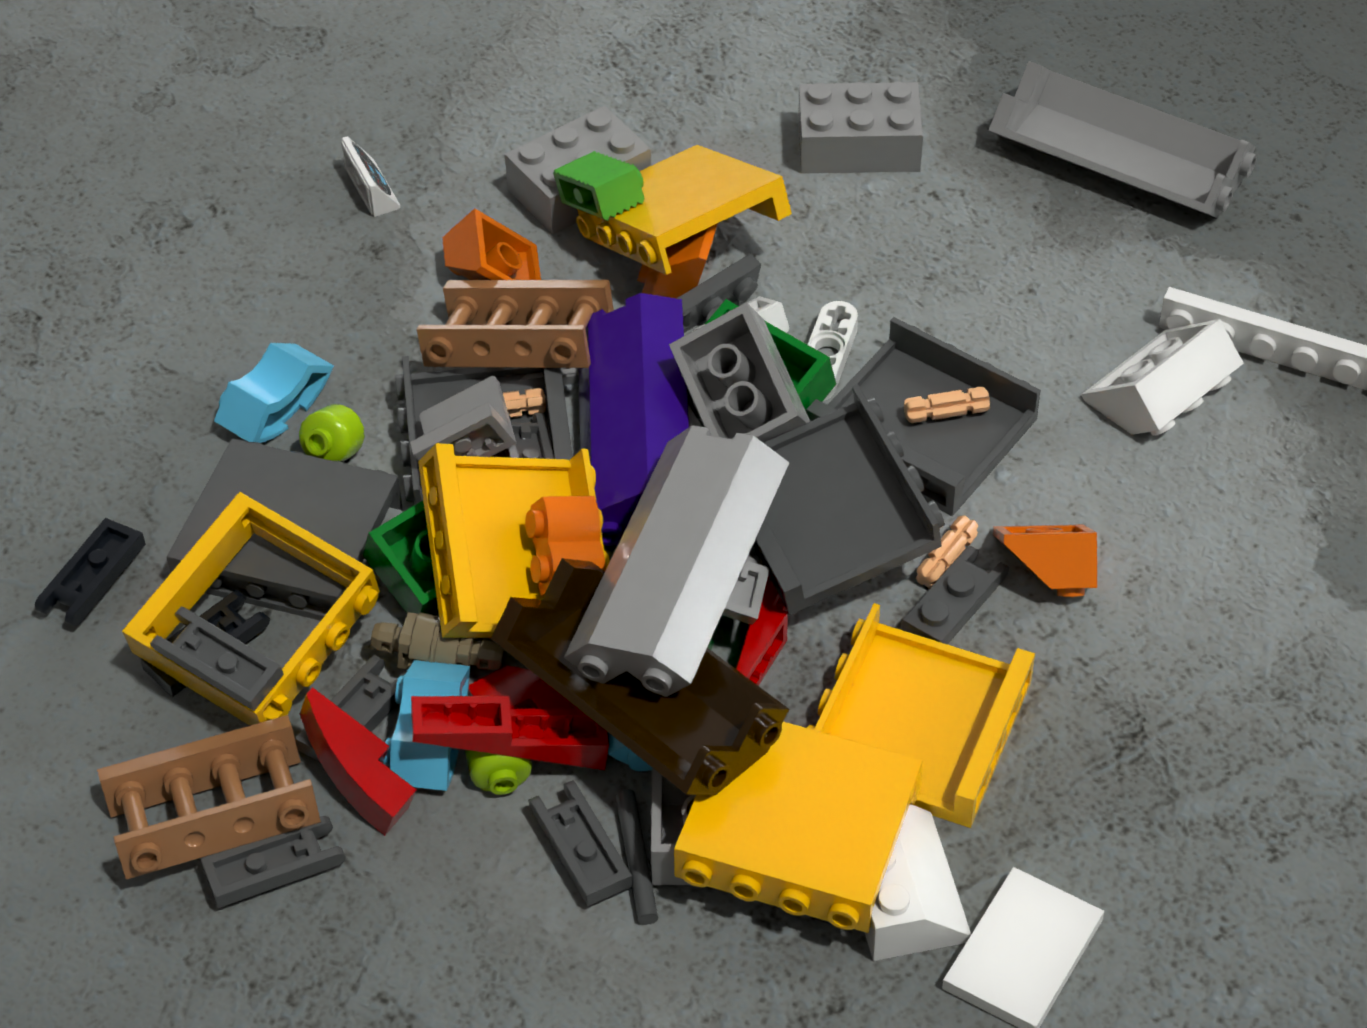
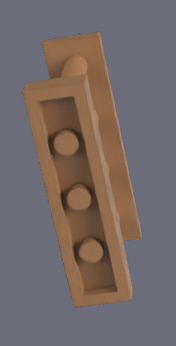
M448 280L443 287L448 321L445 325H419L417 327V334L424 367L589 368L591 360L585 328L591 319L592 313L602 309L606 314L614 311L609 280Z
M288 715L97 769L110 817L125 814L129 832L113 837L126 880L321 822L311 780L294 784L288 766L301 763ZM269 772L274 790L246 798L241 780ZM221 786L226 804L197 812L192 794ZM173 800L178 818L148 826L144 808Z

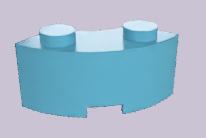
M270 343L262 359L252 371L241 379L228 382L226 390L220 397L219 409L214 422L248 442L263 443L269 441L289 429L285 422L299 408L305 411L310 408L325 386L334 365L297 344Z
M414 660L406 674L398 677L395 700L396 704H401L393 736L392 738L388 737L385 741L390 747L383 764L390 767L394 773L415 788L447 791L454 774L459 750L413 742L411 696H468L470 666Z

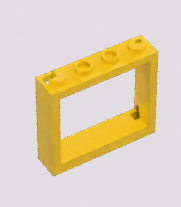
M239 492L122 630V633L133 654L175 678L183 685L246 724L254 725L288 715L292 707V701L303 687H309L314 683L320 674L323 662L333 650L337 651L345 644L351 627L361 615H366L373 609L380 591L373 569ZM254 533L347 588L282 668L284 675L255 711L163 656L150 645V642L156 635L166 639L180 623L174 615L181 606L191 610Z

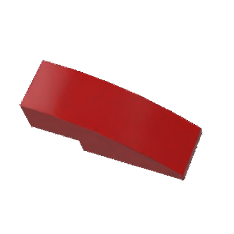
M312 687L306 694L300 711V717L308 739L322 767L340 793L365 820L385 836L408 810L417 789L383 764L390 747L388 744Z

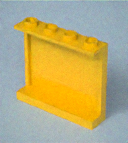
M695 145L640 171L644 181L642 191L645 199L643 204L637 203L636 208L631 206L629 211L624 209L622 214L617 213L615 218L610 216L608 221L578 210L579 216H577L576 222L581 234L586 239L668 275L672 272L665 248L746 209L777 221L791 215L792 212L781 175L703 146Z
M435 443L418 461L442 638H491L510 597L542 600L543 596L540 594L538 583H534L531 577V560L536 555V549L533 539L528 537L526 532V514L530 510L531 505L541 497L595 496L596 499L594 489L596 473L594 467L590 464L588 449H581L570 460L455 456L453 444ZM598 508L600 516V543L603 548L605 565L607 569L610 560L608 553L604 551L601 533L603 526V516L601 510Z
M873 603L866 620L859 618L855 625L851 638L853 648L850 654L843 653L838 661L834 677L837 682L833 690L826 688L821 697L818 707V716L820 718L816 726L809 724L807 728L923 760L920 790L915 804L912 805L931 812L932 816L971 828L1031 684L1035 653L1017 648L1010 664L881 624L879 623L880 605Z
M783 722L780 737L763 757L717 795H696L674 847L675 877L683 879L688 884L696 887L708 886L732 893L735 897L744 901L756 900L777 906L792 915H807L825 920L843 930L856 929L869 933L872 909L909 805L910 803L915 804L920 790L923 760Z

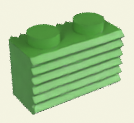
M596 151L565 164L553 172L563 204L606 221L609 220L610 216L615 218L617 213L622 214L624 209L629 211L631 206L636 208L637 203L643 204L645 199L642 191L644 186L643 177L636 166L630 165L629 162L626 163L625 161L622 162L612 158V156L609 157L599 152L596 153Z

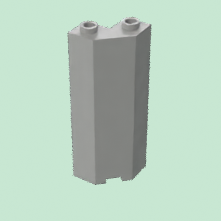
M1028 61L1015 96L1003 93L988 130L999 136L1218 218L1222 211L1225 212L1233 194L1240 186L1243 177L1248 178L1251 175L1257 161V154H1254L1256 146L1250 142L1235 139L1053 72L1031 61Z
M694 425L668 441L569 645L564 659L576 666L584 677L602 684L628 671L638 678L646 689L665 697L690 685L789 465L787 460L754 435L736 433L733 439L710 436L709 428Z

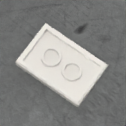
M1013 867L943 979L942 989L1018 1028H1040L1103 921L1104 910Z

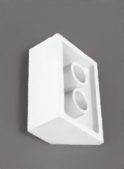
M1221 319L1164 330L1082 393L1081 396L1088 405L1131 435L1150 432L1152 436H1156L1171 429L1175 425L1174 418L1179 414L1189 412L1200 406L1204 402L1202 396L1208 391L1219 389L1229 383L1232 379L1230 374L1244 363Z
M912 804L909 805L872 909L869 933L865 932L873 961L963 944L971 936L932 814Z

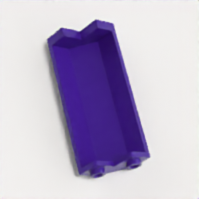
M638 293L625 299L626 305L607 314L603 309L592 313L591 319L585 328L591 365L589 368H578L580 450L588 449L590 464L595 469L596 484L594 489L596 502L603 516L601 533L603 545L618 546L667 442L689 428L687 385L669 344L684 337L682 299Z

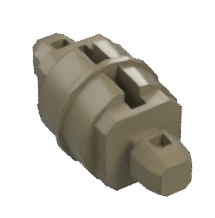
M408 612L403 627H398L399 624L381 622L375 624L372 631L371 646L377 650L392 654L394 651L398 652L397 668L408 670L414 660L470 666V672L472 665L477 666V669L498 670L501 669L503 663L504 649L495 642L485 639L481 642L477 641V638H442L439 615Z

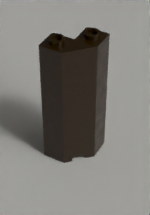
M562 558L542 600L510 597L491 639L686 795H717L763 757L780 737L782 723L790 709L708 648L704 653L692 683L667 697L649 691L638 678L628 671L602 684L584 677L576 666L564 659L569 645L605 573L604 570L593 562Z

